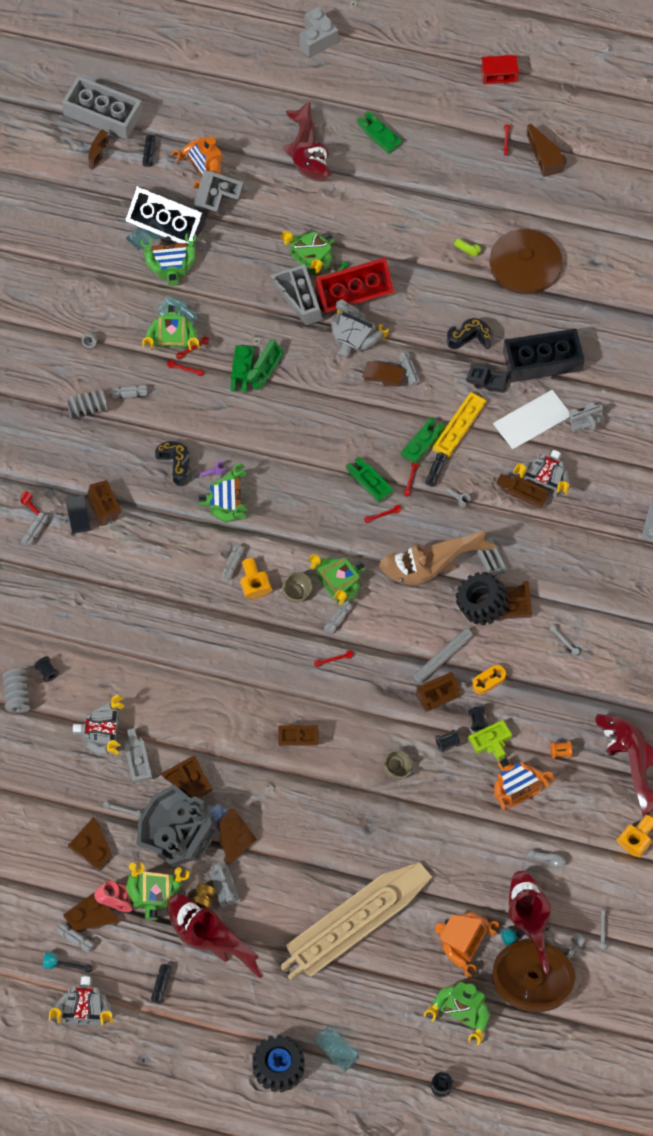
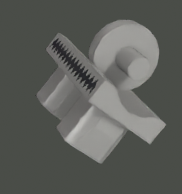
M591 402L586 404L583 411L579 412L576 408L570 410L569 418L572 431L576 432L587 427L590 431L596 430L595 424L604 421L602 405H595Z

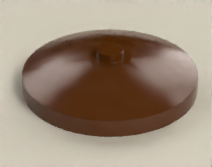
M519 229L504 234L495 242L491 249L489 266L495 280L505 289L518 294H535L548 289L556 282L561 272L562 255L557 244L549 236L536 230Z
M532 940L519 941L505 947L496 957L492 970V980L498 994L510 1005L528 1012H546L564 1004L572 993L575 973L571 962L559 949L544 943L549 966V973L545 974Z

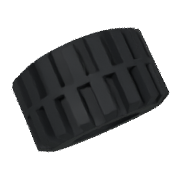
M477 572L475 576L469 575L466 581L463 580L461 582L462 586H458L457 590L459 592L455 596L457 598L456 603L465 617L476 625L479 623L486 625L487 622L492 624L493 620H499V616L501 614L504 615L506 612L504 608H508V593L497 577L491 573L488 575L487 572H482V574ZM489 594L483 602L475 604L479 597Z
M272 1035L268 1037L267 1041L263 1039L260 1046H256L252 1057V1066L257 1082L259 1084L262 1083L263 1088L266 1090L268 1087L271 1088V1092H276V1089H280V1092H285V1088H288V1090L293 1089V1085H297L299 1079L303 1077L305 1067L303 1050L301 1046L298 1047V1042L295 1040L290 1041L288 1036L284 1039L282 1035H277V1038H273ZM277 1048L286 1050L291 1057V1066L281 1073L273 1072L266 1066L270 1053Z

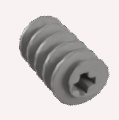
M102 389L98 390V395H96L94 390L91 391V396L84 392L83 398L79 393H77L76 399H74L72 394L69 395L67 404L71 419L73 418V413L80 417L81 411L85 416H87L88 410L95 414L96 408L100 413H102L103 407L107 411L105 395Z
M12 669L5 672L2 676L4 681L3 687L5 688V709L12 713H24L30 710V706L26 705L29 703V699L25 697L29 695V692L26 691L28 689V684H26L28 680L25 677L27 671L24 669Z

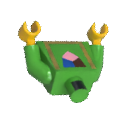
M167 305V315H159L158 319L152 322L142 341V348L144 349L145 345H150V350H153V343L154 347L189 348L191 351L192 346H197L200 349L196 329L191 321L185 319V316H178L177 305Z
M312 554L307 562H312L310 568L315 569L318 567L317 578L336 604L343 605L344 602L355 599L360 589L359 574L365 571L361 561L351 565L346 558L326 559L320 558L316 554Z
M131 862L129 869L132 873L129 874L126 891L133 901L135 908L145 909L146 920H157V911L168 907L169 898L178 893L182 885L181 880L188 879L189 871L185 869L184 873L180 875L182 868L177 867L175 869L176 878H173V875L144 872L145 867L141 862H138L137 868L136 864Z

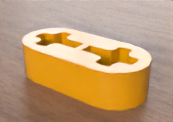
M494 665L476 676L472 683L473 691L478 695H484L502 684L506 677L505 669L500 665ZM494 672H496L497 674L501 673L500 678H498L497 676L492 678ZM478 682H480L481 684L486 682L484 688H482L481 686L477 687Z

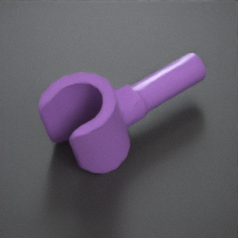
M218 461L215 468L200 472V476L203 477L214 473L219 476L224 475L226 468L220 469L224 466V461Z

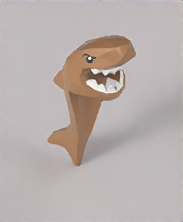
M482 530L465 537L443 541L428 547L413 544L404 553L395 552L383 557L379 568L390 578L401 584L419 585L433 579L440 572L455 570L456 566L452 560L462 552L491 550L496 548V545L484 539L486 531Z

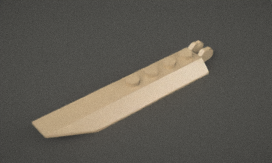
M420 862L380 875L288 943L286 947L292 957L286 960L280 968L285 971L296 962L299 967L289 974L288 978L290 980L296 979L303 971L312 977L406 907L430 881L432 876Z

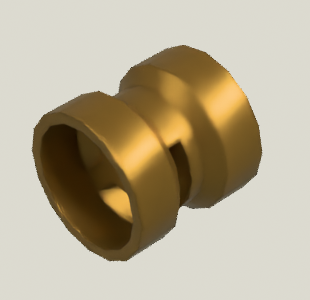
M198 884L196 888L197 894L192 900L202 908L210 909L212 906L211 900L215 898L217 891L209 885Z

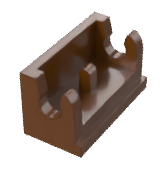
M105 480L89 485L87 498L101 527L107 525L108 520L111 518L115 522L122 510L108 481Z
M452 671L417 686L416 696L425 712L461 697V694L459 692L460 687Z
M278 725V746H318V725Z

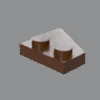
M525 581L521 586L507 590L509 601H507L508 608H504L506 612L504 615L501 614L499 616L500 619L532 617L529 581Z
M195 755L161 773L165 780L177 786L192 798L194 796L200 798L213 791Z
M231 808L217 821L218 831L221 834L220 842L225 853L224 862L229 865L257 839L235 809Z
M94 817L68 844L69 849L97 871H100L112 858L110 849Z
M94 893L63 914L66 922L77 932H82L86 929L101 928L100 926L113 924V926L119 924V920L109 907L96 901Z

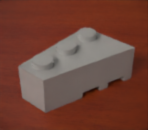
M305 264L270 275L274 287L305 325L323 320Z

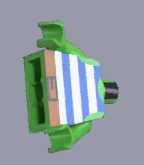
M188 233L186 234L187 246L186 243L152 246V249H150L152 244L150 237H148V245L143 244V239L140 241L141 246L145 248L144 256L147 266L153 273L158 274L161 280L167 279L170 286L178 285V278L185 277L186 271L190 270L195 261L194 242L197 239L195 233L194 240L192 241L188 240Z
M238 463L234 466L233 471L211 483L210 494H199V506H210L211 515L225 523L237 519H246L247 515L243 512L248 509L241 505L240 478L238 479V476H246V472L241 470L245 466Z

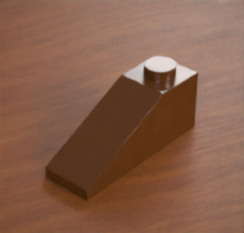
M528 124L526 135L542 176L546 177L562 173L564 165H566L565 155L561 154L559 147L532 124Z

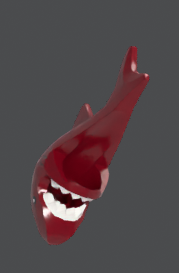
M306 102L297 111H286L287 116L297 122L300 129L295 141L285 145L283 149L292 158L296 169L301 175L315 182H322L332 175V172L326 165L329 153L324 144L315 143L311 103ZM320 150L321 153L324 152V156L315 157V151L318 152Z
M597 714L595 722L604 731L605 736H617L616 740L613 739L607 745L606 752L608 755L615 756L616 752H628L632 780L641 806L642 816L649 815L653 810V791L648 785L646 771L647 768L653 765V747L646 742L644 735L632 721L624 717Z
M517 871L514 873L511 881L508 915L514 925L532 940L545 974H548L549 966L544 935L550 920L551 904L536 881L526 871Z
M175 894L169 898L167 906L170 921L183 943L195 949L212 951L224 962L228 961L227 953H231L239 958L257 977H263L256 963V959L259 958L258 954L244 945L221 922L215 912L209 908H202L194 900L184 895Z

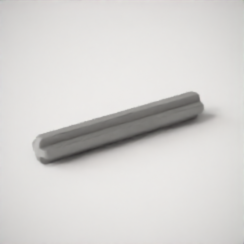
M465 628L414 674V680L418 684L425 681L472 638L473 633L468 628Z

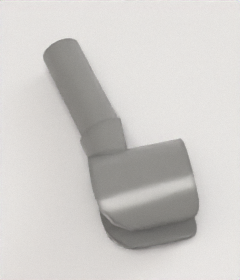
M451 488L446 490L458 500L460 507L466 506L462 499H465L467 502L471 500L468 494L460 495Z
M580 933L571 939L575 945L566 955L569 960L585 944V940Z

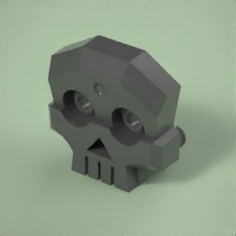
M175 785L168 787L152 797L139 818L137 845L158 854L161 860L173 867L189 861L196 860L199 862L204 855L203 853L207 850V846L210 845L212 838L218 832L212 820V807L195 796L193 798L188 797ZM185 810V813L180 816V813Z

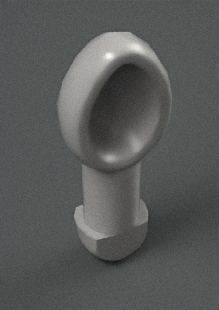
M529 850L527 853L529 859L545 861L551 866L562 867L566 864L565 859L557 854L536 852L535 850Z

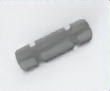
M343 299L336 302V308L339 311H345L365 320V313Z
M402 352L398 358L400 363H403L401 365L406 371V377H409V384L415 386L420 382V379L416 375L417 372L410 360L409 353Z
M136 385L121 387V389H118V387L111 388V397L113 399L119 398V396L126 398L136 397L137 394H140V396L147 395L146 385H139V387H136Z
M41 512L37 515L36 521H33L26 535L22 538L21 542L25 546L32 545L34 538L42 530L43 524L47 522L48 516Z
M234 545L225 565L226 568L222 572L224 579H232L233 572L240 561V556L243 554V546Z
M346 601L343 605H340V608H337L329 619L330 621L324 626L325 632L329 634L335 632L336 627L343 621L346 613L351 610V603Z
M64 923L58 927L57 933L62 937L66 936L68 941L78 947L81 946L85 952L89 953L93 949L94 943L89 939H85L83 935L74 929H70Z

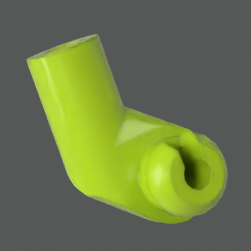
M457 238L454 242V246L472 257L478 256L481 252V248L477 244L472 246L460 238Z

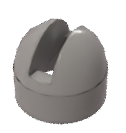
M87 332L82 338V344L87 348H93L97 343V335L94 332Z

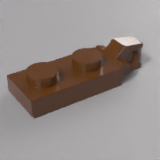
M500 474L497 480V485L504 488L503 491L539 509H542L550 493L549 490L517 475L509 478Z

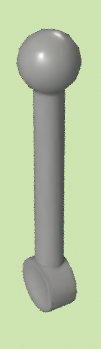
M551 625L550 631L554 632L566 644L573 656H578L579 649L574 648L557 630L556 625Z
M109 802L103 803L104 808H112L115 810L134 814L138 818H140L143 813L141 810L134 811L131 809L112 805Z
M601 909V943L599 944L601 950L607 948L605 943V909Z

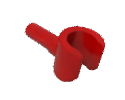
M24 491L20 502L30 507L38 515L40 512L30 502L33 496L28 491Z

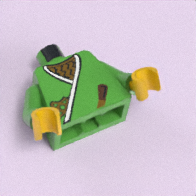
M289 231L282 233L280 239L285 240V245L290 243V255L301 265L305 264L307 271L312 276L316 273L319 274L322 270L329 269L332 260V248L330 245L335 242L331 234L328 233L322 238L316 232L301 235H292Z
M458 982L456 986L451 985L442 988L432 1002L433 1006H429L426 1009L424 1017L428 1012H431L434 1015L431 1021H434L438 1015V1008H441L442 1012L473 1029L477 1028L469 1036L468 1041L471 1042L476 1037L478 1039L476 1046L479 1045L484 1039L482 1031H485L490 1017V1011L485 1003V995L477 991L473 984H465L463 982Z

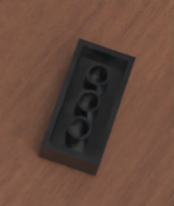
M576 328L504 340L503 354L510 382L583 371L585 359Z

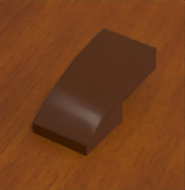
M103 129L97 134L90 147L88 160L89 168L92 170L103 159L102 149L109 143L108 132Z
M368 361L363 379L365 381L382 382L384 386L401 387L406 371L393 365Z

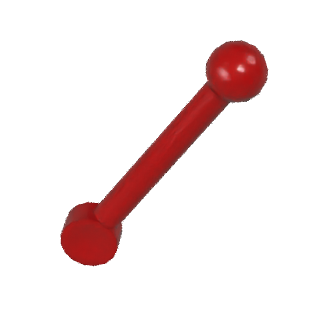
M509 124L504 125V155L506 156L508 153L509 130L511 129Z
M203 337L202 341L199 342V346L202 344L207 345L209 338ZM192 346L191 351L196 349L197 346ZM188 348L182 353L178 352L176 357L177 359H182L184 355L191 351Z
M172 360L167 362L168 368L175 367L196 373L198 376L204 375L202 369L196 370L174 364Z
M411 463V474L407 488L403 491L405 496L411 494L410 487L415 470L418 469V463Z
M395 505L394 508L391 510L382 512L371 517L366 516L364 518V522L370 523L371 520L380 518L382 516L391 513H400L401 507L399 505Z
M349 650L343 655L321 661L315 660L314 665L320 667L321 664L339 659H351L353 652Z

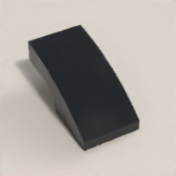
M471 364L466 380L476 386L504 393L509 376L507 373L490 371L487 366Z
M84 495L65 498L72 534L91 531Z

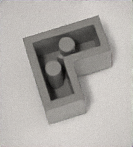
M320 7L305 14V28L307 30L299 34V46L307 57L311 58L338 43V29Z
M203 171L193 206L217 212L221 196L229 199H239L243 182L211 171Z

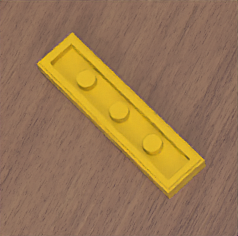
M470 392L434 444L432 450L445 454L449 459L485 406L487 400Z

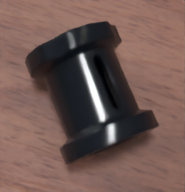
M48 656L39 659L34 665L36 670H39L43 675L44 682L54 680L59 674V671L54 669L50 663L51 659Z
M473 707L468 710V715L472 720L471 730L474 732L489 726L485 721L484 707Z
M454 729L443 736H435L437 747L441 753L447 748L460 746L459 737Z

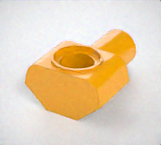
M254 558L243 560L242 566L246 576L241 578L240 584L245 598L256 599L272 592L273 589L268 574L265 571L258 572ZM255 584L260 585V587L254 588L252 586Z
M645 815L636 828L628 824L616 839V842L632 856L641 858L652 843L647 835L653 828V818ZM635 839L638 841V844H631L629 840Z

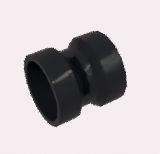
M439 1072L433 1076L431 1091L436 1097L444 1098L450 1094L453 1084L451 1076L445 1072Z

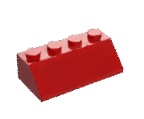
M386 257L316 277L315 291L319 308L324 313L336 310V302L341 299L353 305L394 293Z

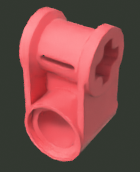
M106 881L95 890L94 896L98 903L115 908L121 912L132 911V900L126 891V886L114 881Z

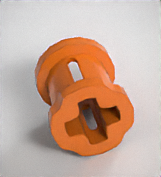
M568 740L567 743L550 742L551 759L566 756L572 758L571 740Z

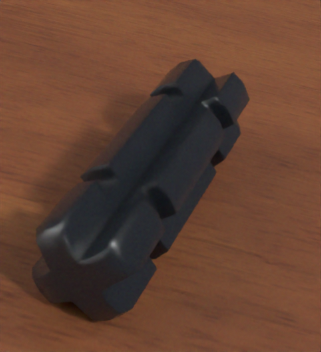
M148 134L146 136L142 161L144 167L152 166L156 142L155 135Z
M441 452L437 454L436 460L433 462L427 476V486L434 487L436 485L443 465L446 462L447 456Z
M160 965L159 974L153 989L154 992L151 996V1002L154 1004L162 1003V994L165 993L168 976H170L171 966Z

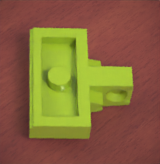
M503 720L468 736V740L477 755L487 751L489 754L493 753L498 762L505 759V752L502 749L505 747L504 742L512 739V734Z

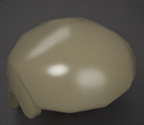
M302 572L290 573L282 584L283 596L288 601L294 603L304 601L312 591L311 579Z
M391 750L384 756L382 768L386 776L391 779L401 780L412 772V760L402 750Z

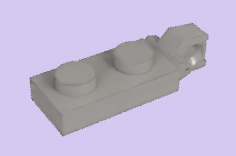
M135 728L127 730L129 741H124L132 783L152 780L144 740L142 738L137 739Z

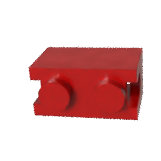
M517 55L481 58L483 85L518 82Z

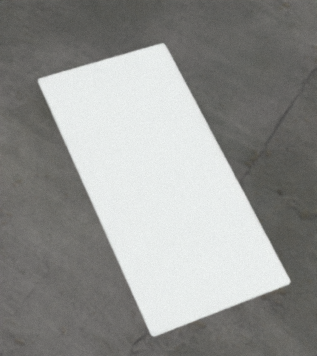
M550 390L497 420L493 425L509 446L514 449L569 418V410L555 392Z

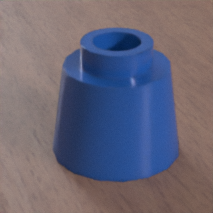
M277 1048L270 1053L267 1067L273 1072L281 1073L290 1067L291 1057L286 1050Z

